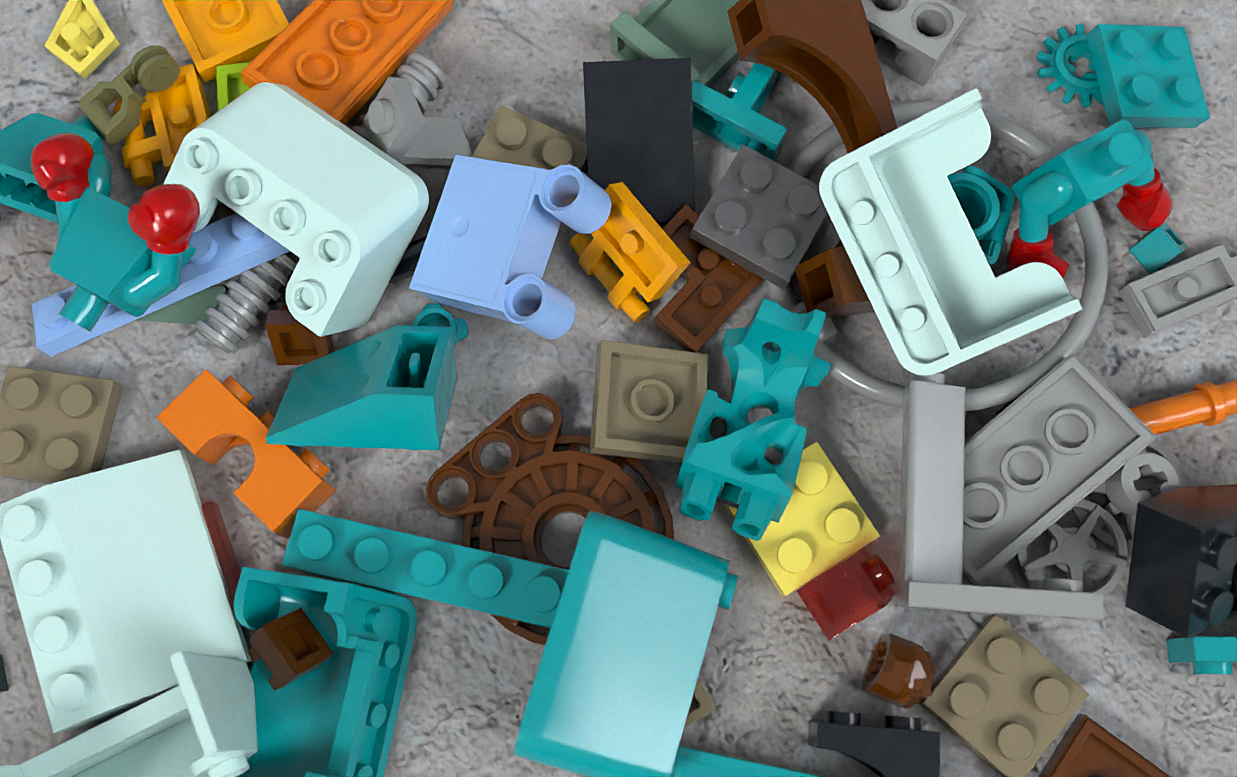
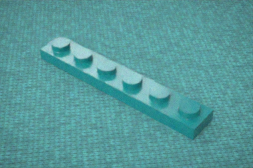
M298 509L282 563L284 567L547 628L552 626L569 570L301 509Z

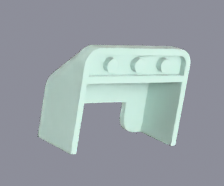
M268 82L254 85L190 131L183 139L164 184H183L194 192L200 204V216L194 232L202 230L208 224L210 218L214 217L220 202H222L297 255L300 260L286 287V303L293 317L320 337L367 325L422 221L429 204L427 187L417 174L288 86Z
M977 88L833 161L824 170L820 179L819 191L821 199L895 355L905 369L917 375L926 376L939 373L1083 310L1078 299L1069 293L1062 276L1053 267L1044 263L1032 262L995 277L947 178V176L977 162L989 148L991 129L981 108L982 97Z

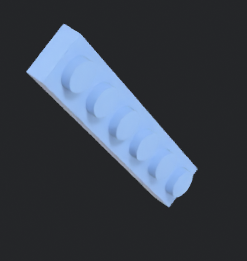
M238 213L232 214L193 233L190 238V244L197 248V250L181 269L179 287L177 290L153 303L141 316L134 317L109 304L90 332L59 315L76 285L33 303L32 311L36 346L42 352L53 357L288 253L290 250Z

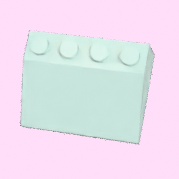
M179 449L48 484L0 504V540L53 733L94 728L179 686L169 656L179 651L244 660L246 663L252 661L251 656L248 654L249 650L241 625L235 616L234 603L185 451Z

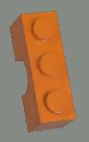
M205 369L156 418L195 456L213 466L231 449L241 445H251L255 456L253 470L249 477L233 493L272 532L289 539L298 509L315 513L336 491L324 479L331 470L308 448H305L298 454L290 445L267 444L266 436L275 416L267 411L260 418L248 406L254 399V396L236 379L229 375L222 382Z

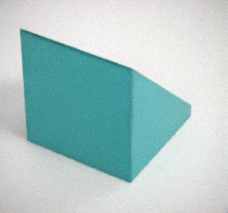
M1165 223L1156 228L1129 251L1149 274H1153L1189 247Z

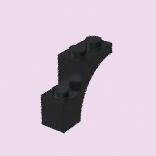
M825 711V722L809 721L808 746L833 750L849 756L868 767L879 777H940V732L921 730V718L884 715V727L861 725V713Z

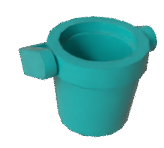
M967 166L963 169L962 173L951 174L947 178L977 241L982 239L981 249L988 264L992 265L997 262L1000 250L1004 245L1011 220L1010 214L1014 204V193L1008 186L982 169L975 166Z

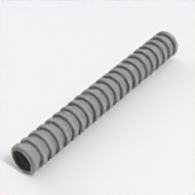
M411 53L406 60L408 66L401 65L397 70L398 78L408 79L419 108L424 113L428 108L427 101L435 100L438 95L436 89L442 90L446 86L447 80L443 71L435 62L422 54ZM362 114L358 120L360 126H352L351 130L372 144L363 122L366 114ZM290 251L238 274L240 277L236 281L230 279L226 284L229 288L226 294L219 293L216 296V300L219 302L215 308L209 306L205 310V313L208 315L205 321L197 320L194 324L197 332L224 352L235 354L239 349L235 344L239 339L245 341L249 337L246 330L250 325L257 327L260 322L257 316L260 313L267 314L270 310V307L267 305L270 300H278L280 297L279 288L281 286L287 287L288 277L290 274H293L300 258Z

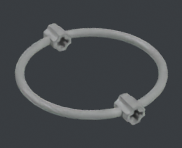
M935 100L891 103L896 123L911 122L948 102ZM982 109L989 123L991 135L1009 143L1032 159L1023 170L1025 176L1063 151L1082 142L1074 141L1069 137L1052 148L1037 135L1021 125ZM832 125L808 143L787 168L805 178L822 158L843 143L835 125ZM1094 203L1074 213L1083 240L1085 255V279L1079 301L1083 310L1074 314L1069 326L1056 344L1028 368L994 384L965 389V412L997 406L1020 397L1072 352L1076 355L1088 339L1103 305L1108 281L1106 236ZM765 280L771 301L777 302L781 307L790 312L807 313L804 301L798 305L796 304L789 284L783 290ZM825 318L813 353L816 357L831 363L828 375L861 395L884 404L903 408V390L906 386L873 376L838 355L827 345L836 339L838 332L833 325L832 318Z

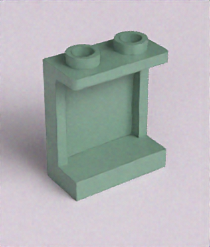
M653 0L634 19L624 11L610 24L611 53L620 60L691 57L692 84L696 80L710 88L739 59L727 13L739 0Z

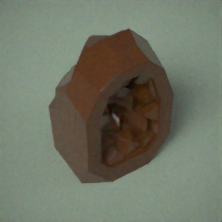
M894 634L881 635L871 652L863 675L862 691L870 696L905 709L920 703L922 699L931 697L933 694L931 687L935 668L929 652L925 651L923 646Z

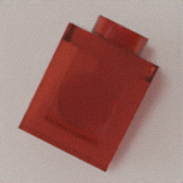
M862 547L848 558L801 586L797 593L827 639L831 640L887 606L895 596V592L891 588L895 584V580L885 562L877 554L870 556L867 550Z

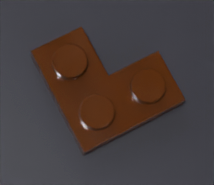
M686 204L663 230L691 262L680 275L687 283L656 315L653 321L687 352L697 353L760 284L763 278L689 238L692 228L700 216Z

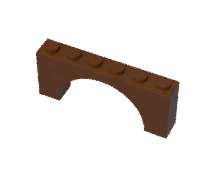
M739 0L727 11L740 61L753 62L773 68L787 75L806 89L818 101L834 123L847 154L897 129L862 0ZM841 239L834 248H829L795 267L807 313L816 309L825 312V318L875 312Z

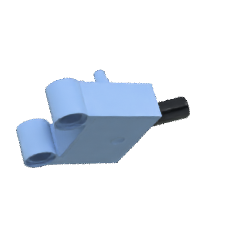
M455 155L428 235L409 243L389 283H395L413 276L409 289L441 305L513 322L544 339H557L570 330L576 313L575 304L571 297L542 279L560 224L563 222L581 234H590L600 229L610 215V196L581 170L572 165H560L552 170Z

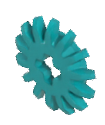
M1076 24L1073 36H1069L1065 27L1057 29L1059 43L1047 36L1043 41V45L1049 53L1039 51L1036 60L1041 64L1049 66L1048 68L1038 69V78H1056L1054 82L1047 86L1046 91L1050 94L1061 87H1065L1066 91L1062 103L1066 105L1070 103L1074 93H1078V100L1082 108L1090 106V95L1096 102L1104 105L1086 37L1087 34H1084V24ZM1080 57H1084L1089 60L1088 68L1094 71V74L1086 72L1082 78L1077 77L1073 74L1075 67L1068 63V61L1077 62Z

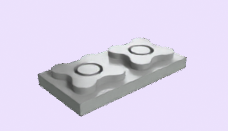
M1073 352L964 444L963 575L973 586H979L1157 438ZM901 496L897 499V501L900 503V505H901Z

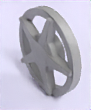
M1083 499L1074 507L1090 513L1078 528L1062 529L1055 522L1046 529L1050 537L1046 543L1045 555L1029 563L1026 547L1016 554L1018 567L1028 584L1029 580H1039L1032 570L1052 565L1062 573L1068 574L1069 580L1083 581V572L1088 570L1094 563L1114 565V568L1105 583L1090 593L1104 594L1105 597L1120 583L1128 563V547L1125 535L1118 522L1108 511L1091 501ZM1098 518L1111 533L1115 544L1116 557L1097 550L1096 544L1090 536Z

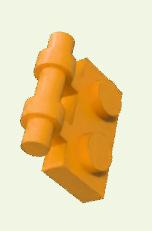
M194 64L180 67L178 79L166 90L160 92L146 90L147 95L144 96L146 101L141 105L140 123L124 138L125 146L121 149L124 166L131 170L133 182L137 186H149L155 182L153 166L156 165L157 161L162 160L164 168L169 172L185 136L211 117L201 75ZM118 97L115 100L116 105L112 109L113 116L121 110L122 97ZM153 120L156 136L146 138L143 127L146 126L147 121Z
M619 182L610 184L605 190L610 196L611 211L606 223L600 229L590 233L594 239L592 240L588 234L577 233L569 241V245L578 254L579 259L577 263L588 276L594 274L609 292L607 299L617 311L624 310L634 323H638L651 311L639 295L641 294L648 303L661 298L691 262L625 184ZM611 259H612V260L614 261V263L619 267V269L624 273L623 276H622V275L620 274V272L615 268V266L610 262Z

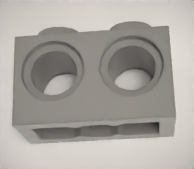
M862 0L878 60L923 87L954 44L968 16L967 13L956 8L949 0ZM921 32L927 33L932 37L925 36Z

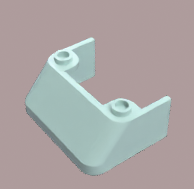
M179 651L169 656L179 686L20 765L0 766V777H236L250 768L247 759L258 751L254 682L246 661Z

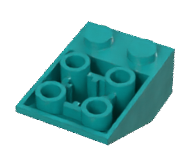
M396 325L297 367L267 433V444L387 448L414 451L440 450L457 382L452 327Z

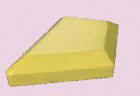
M68 0L44 46L55 57L86 79L120 43L93 0Z

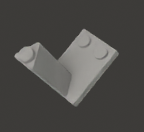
M914 373L909 374V382L903 390L899 583L895 584L894 607L1104 620V594L1083 593V581L1029 580V589L962 585L965 387L945 385V375L942 373L926 376Z

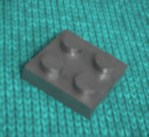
M743 144L692 228L689 238L784 290L795 272V267L802 260L828 211L821 199L819 185Z

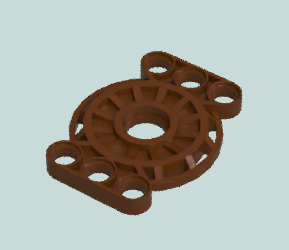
M540 393L529 394L520 399L437 469L429 478L426 487L427 499L436 512L449 519L465 518L462 529V546L472 548V540L480 541V550L566 570H569L570 567L556 565L546 557L542 550L541 542L546 525L551 519L560 514L573 513L581 515L586 519L590 511H595L655 532L654 518L649 506L658 503L664 520L665 537L674 540L671 511L663 490L650 471L636 458L614 456L615 458L610 462L595 454L581 452V447L590 448L591 437L576 434L560 436L563 427L561 410L555 400L548 395ZM540 406L548 409L552 413L554 420L548 431L535 435L523 428L522 420L529 409ZM493 442L504 443L511 449L510 462L506 467L497 471L488 470L483 467L480 459L482 450ZM569 446L568 451L556 452V448ZM626 464L642 477L651 491L643 493L634 479L623 471ZM449 478L463 479L468 485L469 493L467 499L458 507L449 508L443 506L438 499L440 486ZM483 515L481 526L474 527L476 516ZM491 615L508 631L532 643L546 645L547 636L537 635L520 627L521 621Z

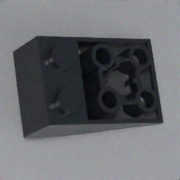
M1237 484L1180 487L1137 503L1125 607L1185 638H1189L1214 625H1219L1223 621L1237 615Z

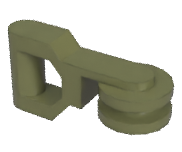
M160 45L145 47L135 54L131 63L111 82H99L80 100V107L107 143H119L140 123L141 105L146 99L137 89L136 85L140 83L145 90L150 92L166 90L178 79L180 67L166 48ZM118 97H122L121 110L113 116L107 107Z

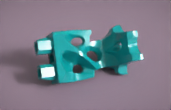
M763 298L746 327L726 329L721 344L723 354L728 359L731 373L732 390L730 402L718 398L717 392L710 389L705 394L690 434L675 485L676 488L682 489L679 509L681 515L698 521H709L715 502L728 505L737 509L732 529L737 534L756 541L761 540L771 521L779 523L794 491L807 431L805 427L794 423L795 401L799 392L805 387L819 386L827 377L831 363L816 357L813 353L824 323L825 312L815 309L806 314L794 313L781 307L777 302ZM753 409H770L773 414L753 423L749 422L747 413ZM721 417L725 420L723 437L715 440L710 436L709 427L712 419ZM767 449H777L782 455L781 463L771 465L764 459L765 451Z

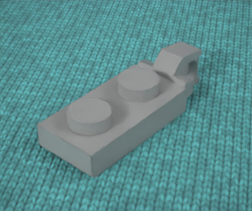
M1223 244L1129 283L1118 291L1144 339L1237 299V255L1231 245L1224 247Z

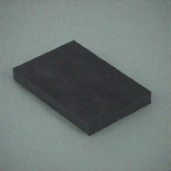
M691 57L583 62L588 177L604 190L610 184L623 182L657 223L670 222L686 204L695 211Z

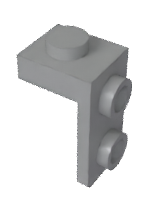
M388 77L375 100L371 102L369 110L363 119L372 144L401 164L452 165L455 155L468 157L473 155L461 124L457 119L424 117L407 78Z

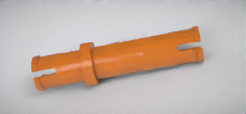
M1237 379L1217 385L1209 381L1196 384L1190 392L1137 405L1129 409L1155 435L1200 423L1209 427L1223 423L1222 421L1227 416L1237 414Z

